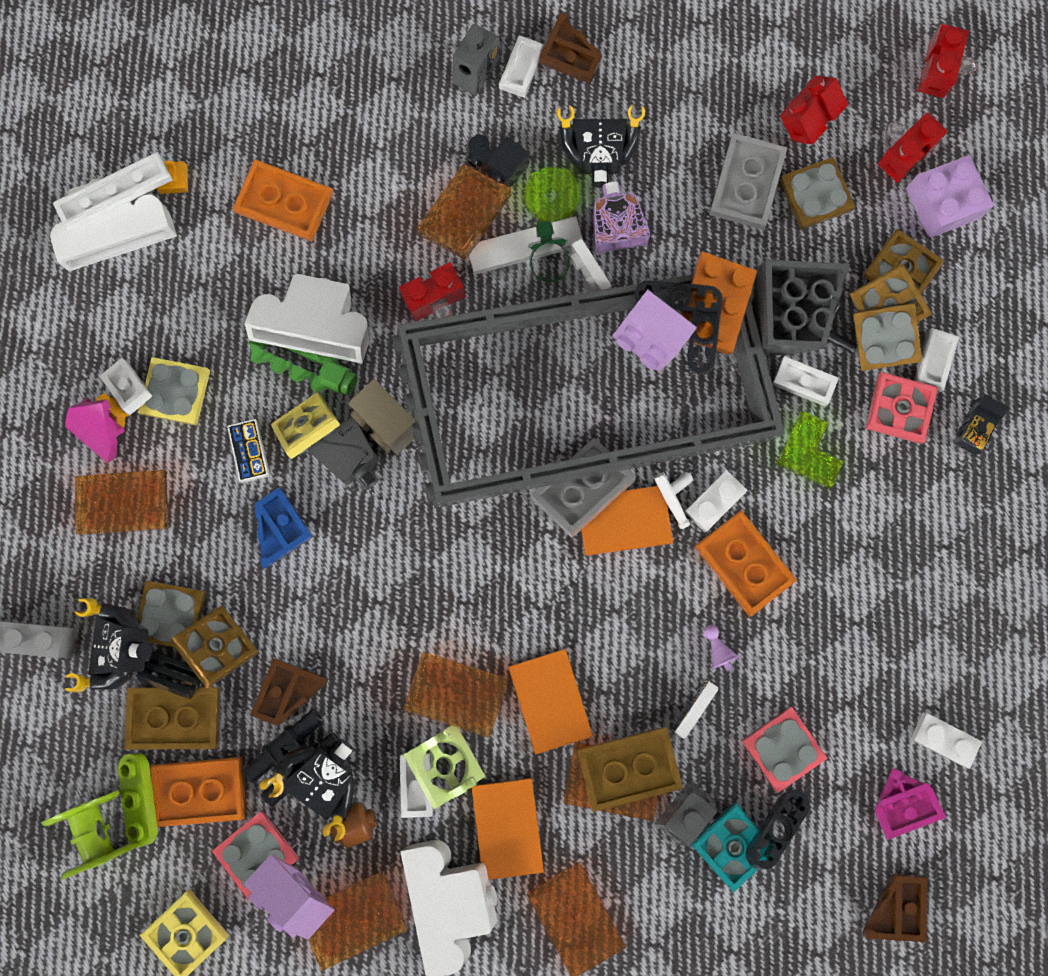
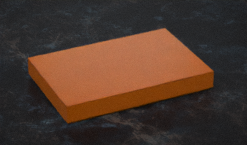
M254 159L232 209L237 214L312 242L334 191L331 187Z
M658 486L623 491L581 530L585 556L673 544L668 506Z
M742 510L694 546L749 617L753 616L797 581Z
M566 649L509 666L535 755L593 737Z
M243 757L150 765L157 827L246 819L245 783L242 772L244 769Z
M532 777L478 784L472 787L480 861L486 865L489 880L544 873Z

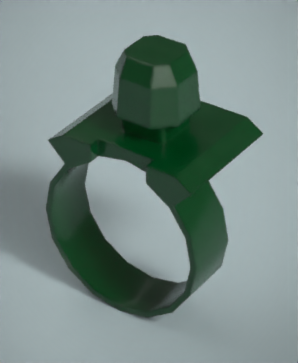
M549 220L537 222L536 236L540 237V241L532 242L527 247L532 249L529 257V266L532 273L544 282H555L567 274L570 267V257L567 250L563 247L567 240L560 237L552 238V235L555 233ZM547 243L559 245L567 257V265L564 272L552 280H544L538 277L532 267L534 252L540 246Z

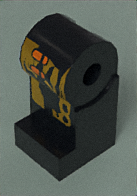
M986 394L974 400L959 428L954 444L977 456L987 445L996 425L1005 416L1009 407Z

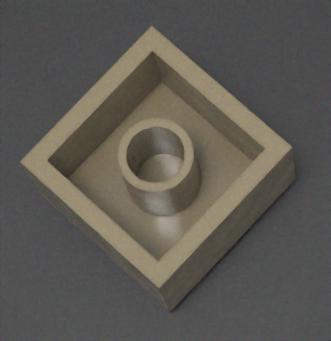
M375 379L348 402L354 410L350 415L366 432L370 429L374 431L370 436L386 453L392 450L398 455L414 440L411 424L416 423V421Z

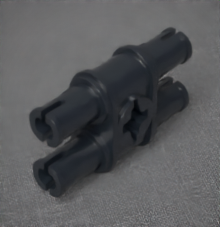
M311 709L294 725H286L284 731L269 744L265 743L261 749L262 753L242 770L244 776L251 783H255L273 766L277 767L288 752L307 746L305 738L324 722L322 716L315 709ZM331 732L319 743L331 750L340 738L334 732ZM273 783L261 793L264 801L271 807H274L289 794L283 790L282 794L278 797L269 798V795L274 790Z

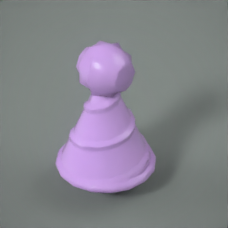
M706 626L703 632L704 636L712 640V669L724 665L726 671L731 670L729 662L739 658V655L735 654L733 650L718 639L720 631L717 626Z

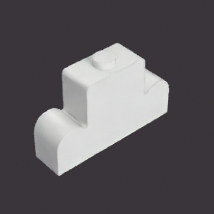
M102 178L92 179L88 184L72 188L68 190L67 194L69 195L75 191H78ZM143 195L137 200L135 198L70 231L60 222L53 227L50 234L57 262L68 271L177 236L169 211L153 195Z
M295 274L283 302H280L276 296L271 294L257 297L253 301L244 323L248 338L251 341L357 363H363L369 344L366 318L358 312H349L352 305L349 285L330 281L327 278Z
M431 840L408 845L400 852L425 975H452L462 968L470 956L471 946L467 938L489 934L496 925L497 916L494 907L497 905L496 890L494 886H490L484 863L449 869L447 866L451 861V851L445 842Z

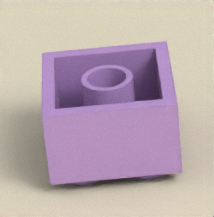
M970 155L918 174L906 188L929 239L981 219L994 206Z
M647 290L612 337L617 340L621 348L626 351H632L639 356L641 362L647 368L660 372L679 353L697 327Z
M272 854L244 883L251 892L248 896L250 901L260 910L265 908L270 914L267 918L268 922L279 932L285 930L293 938L298 935L309 940L335 910L296 867Z

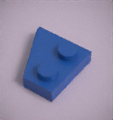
M280 487L254 504L258 520V541H260L262 559H260L263 568H268L313 538V535Z

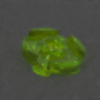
M557 167L540 169L537 172H533L528 178L524 189L525 207L530 215L532 214L535 218L539 219V222L549 220L552 223L568 219L579 207L580 187L577 180L573 177V173L568 169ZM553 190L555 193H559L560 196L556 197L555 202H550V199L544 197V195Z

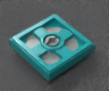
M734 801L698 835L691 845L733 893L758 870L748 863L746 849L759 828ZM767 847L757 850L760 853L759 861L767 860L764 856Z

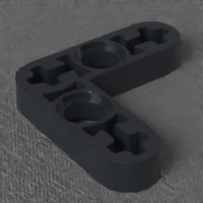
M651 280L641 282L634 292L637 303L642 297L641 294H644L649 288L652 289L655 295H662L661 290L666 289L664 296L665 303L678 313L693 314L692 324L696 327L705 322L713 326L714 332L708 338H700L696 330L693 332L689 339L687 355L688 366L692 372L698 375L709 373L714 368L723 304L720 290L710 285ZM677 290L684 291L687 295L686 302L681 306L673 305L670 302L671 294ZM691 292H696V298L705 299L707 294H712L713 299L717 300V303L714 302L710 308H706L704 302L695 301L696 307H690L692 303ZM695 342L701 345L713 344L712 348L705 347V357L710 359V362L704 363L703 368H698L697 362L692 361L693 358H698L700 353V346L694 347Z

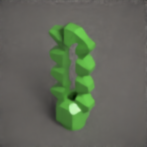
M249 340L252 351L250 360L253 363L270 362L272 372L282 374L285 370H289V377L296 383L309 378L310 388L315 392L330 389L341 395H350L356 386L358 375L349 368L340 365L337 358L323 355L319 357L318 354L285 348L313 362L320 363L322 367L318 376L289 361L265 352L267 344Z

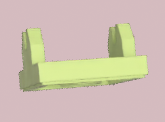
M456 723L403 754L433 809L465 793L467 789L474 787L479 780L485 777ZM449 743L457 747L459 751L451 756L443 754L437 744ZM429 750L433 760L431 762V769L425 772L424 758ZM439 758H445L450 763V771L447 775H442L437 771L436 762ZM464 759L465 774L459 784L454 771L456 764ZM435 777L445 779L450 789H441L433 785L430 780Z

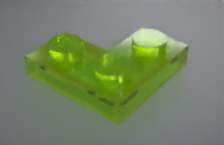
M802 410L798 414L776 465L827 489H831L844 461L817 449L829 423Z

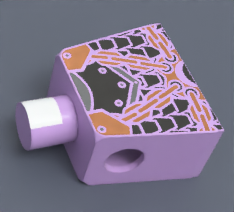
M619 182L604 184V198H598L594 203V254L647 245L650 232L636 195L634 193L621 195Z

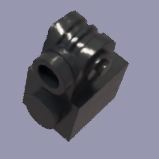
M475 135L469 141V153L465 161L475 170H479L480 167L484 169L490 181L497 186L503 185L509 190L529 166V152L507 136L496 150H490L489 140L484 135Z

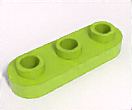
M137 752L124 755L120 759L118 775L126 837L129 843L136 842L139 845L138 847H143L155 841L158 828L149 762L144 754Z

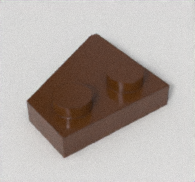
M560 12L540 56V64L591 84L600 65L602 54L594 45L587 42L586 36L580 30L576 31L568 22L566 14Z
M273 658L250 716L280 726L327 684L329 679L280 659Z
M892 873L863 929V936L866 939L927 942V877L923 875Z

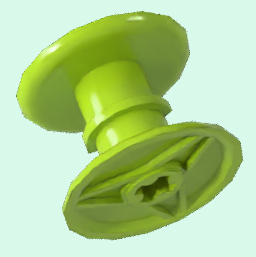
M119 790L77 805L66 812L41 822L43 826H51L67 819L74 839L70 840L71 845L76 843L82 863L63 872L60 877L61 880L104 864L139 846L138 843L131 842L114 849L107 831L111 827L109 824L105 825L99 806L117 798ZM96 824L99 826L102 838L98 836Z

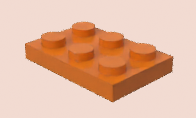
M702 251L699 254L690 284L710 285L720 290L723 304L717 351L730 355L733 353L757 270ZM691 292L692 303L690 307H696L695 301L704 302L706 308H710L714 302L717 303V300L713 299L712 294H707L705 299L696 298V292ZM681 313L685 319L692 323L693 314ZM706 322L699 324L696 329V333L700 338H708L714 332L713 326ZM713 344L701 346L712 348Z

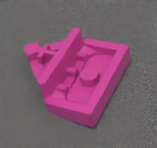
M86 398L68 409L65 427L106 463H109L117 456L118 441L116 437L125 431L123 427L109 416L111 406L107 399L92 402L89 398Z
M894 768L890 771L874 809L887 840L946 818L930 784L920 782Z

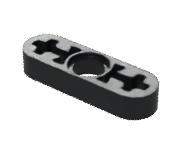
M792 790L784 792L778 798L746 849V859L753 868L758 870L770 869L780 859L809 812V799L803 792ZM796 799L795 806L798 810L789 812L792 807L789 800ZM775 820L781 822L784 826V835L780 839L772 833V824ZM767 847L764 852L767 860L759 861L760 853L757 850Z

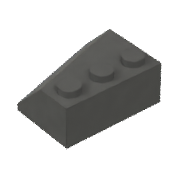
M766 259L756 269L755 321L764 355L785 356L825 348L835 316L833 313L837 300L841 296L842 284L850 264Z

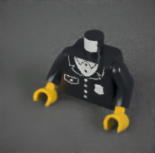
M633 104L629 107L628 116L631 119L629 124H627V119H573L575 112L570 105L569 116L562 118L560 107L556 109V116L562 121V125L559 127L562 150L570 162L578 166L580 174H592L593 187L603 188L604 184L609 183V174L619 173L620 166L627 164L638 148L641 130L639 121L645 116L643 106L642 114L638 118L631 115Z
M94 598L78 599L80 602H85L88 608L87 611H75L76 615L84 617L99 614L95 621L88 675H91V677L87 678L81 674L70 673L66 675V678H76L77 684L74 688H65V690L80 693L86 690L87 687H90V690L118 689L131 679L132 674L142 673L144 670L145 660L149 659L152 654V647L148 643L149 631L147 628L139 625L138 619L128 608L103 603L101 606Z
M340 738L331 750L317 742L312 747L305 746L288 752L274 769L273 777L261 781L260 789H266L272 782L274 790L269 795V798L278 797L285 790L324 819L328 820L331 816L332 822L324 826L322 833L324 837L328 836L331 827L334 826L337 829L335 841H338L345 835V826L342 824V821H346L353 801L355 780L352 767L345 761L352 754L354 748L346 740Z

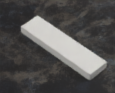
M156 152L53 202V205L63 226L70 231L173 179L161 155Z
M576 216L551 223L555 233L552 235V238L560 237L567 240L563 246L566 250H570L572 243L582 238ZM536 227L466 245L474 275L529 261L532 249L527 246L532 242L540 241V237L536 236ZM547 243L540 246L534 252L532 259L563 252L564 250L559 245Z

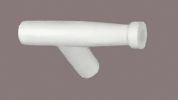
M664 472L657 474L654 479L667 505L678 521L679 528L688 527L690 522L686 519L676 494L693 481L691 474L685 472L671 484Z

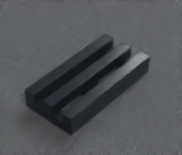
M153 651L150 656L151 660L145 662L142 673L136 674L138 681L191 700L202 682L188 663ZM155 672L168 677V679L180 681L191 686L187 688L153 676L151 673Z

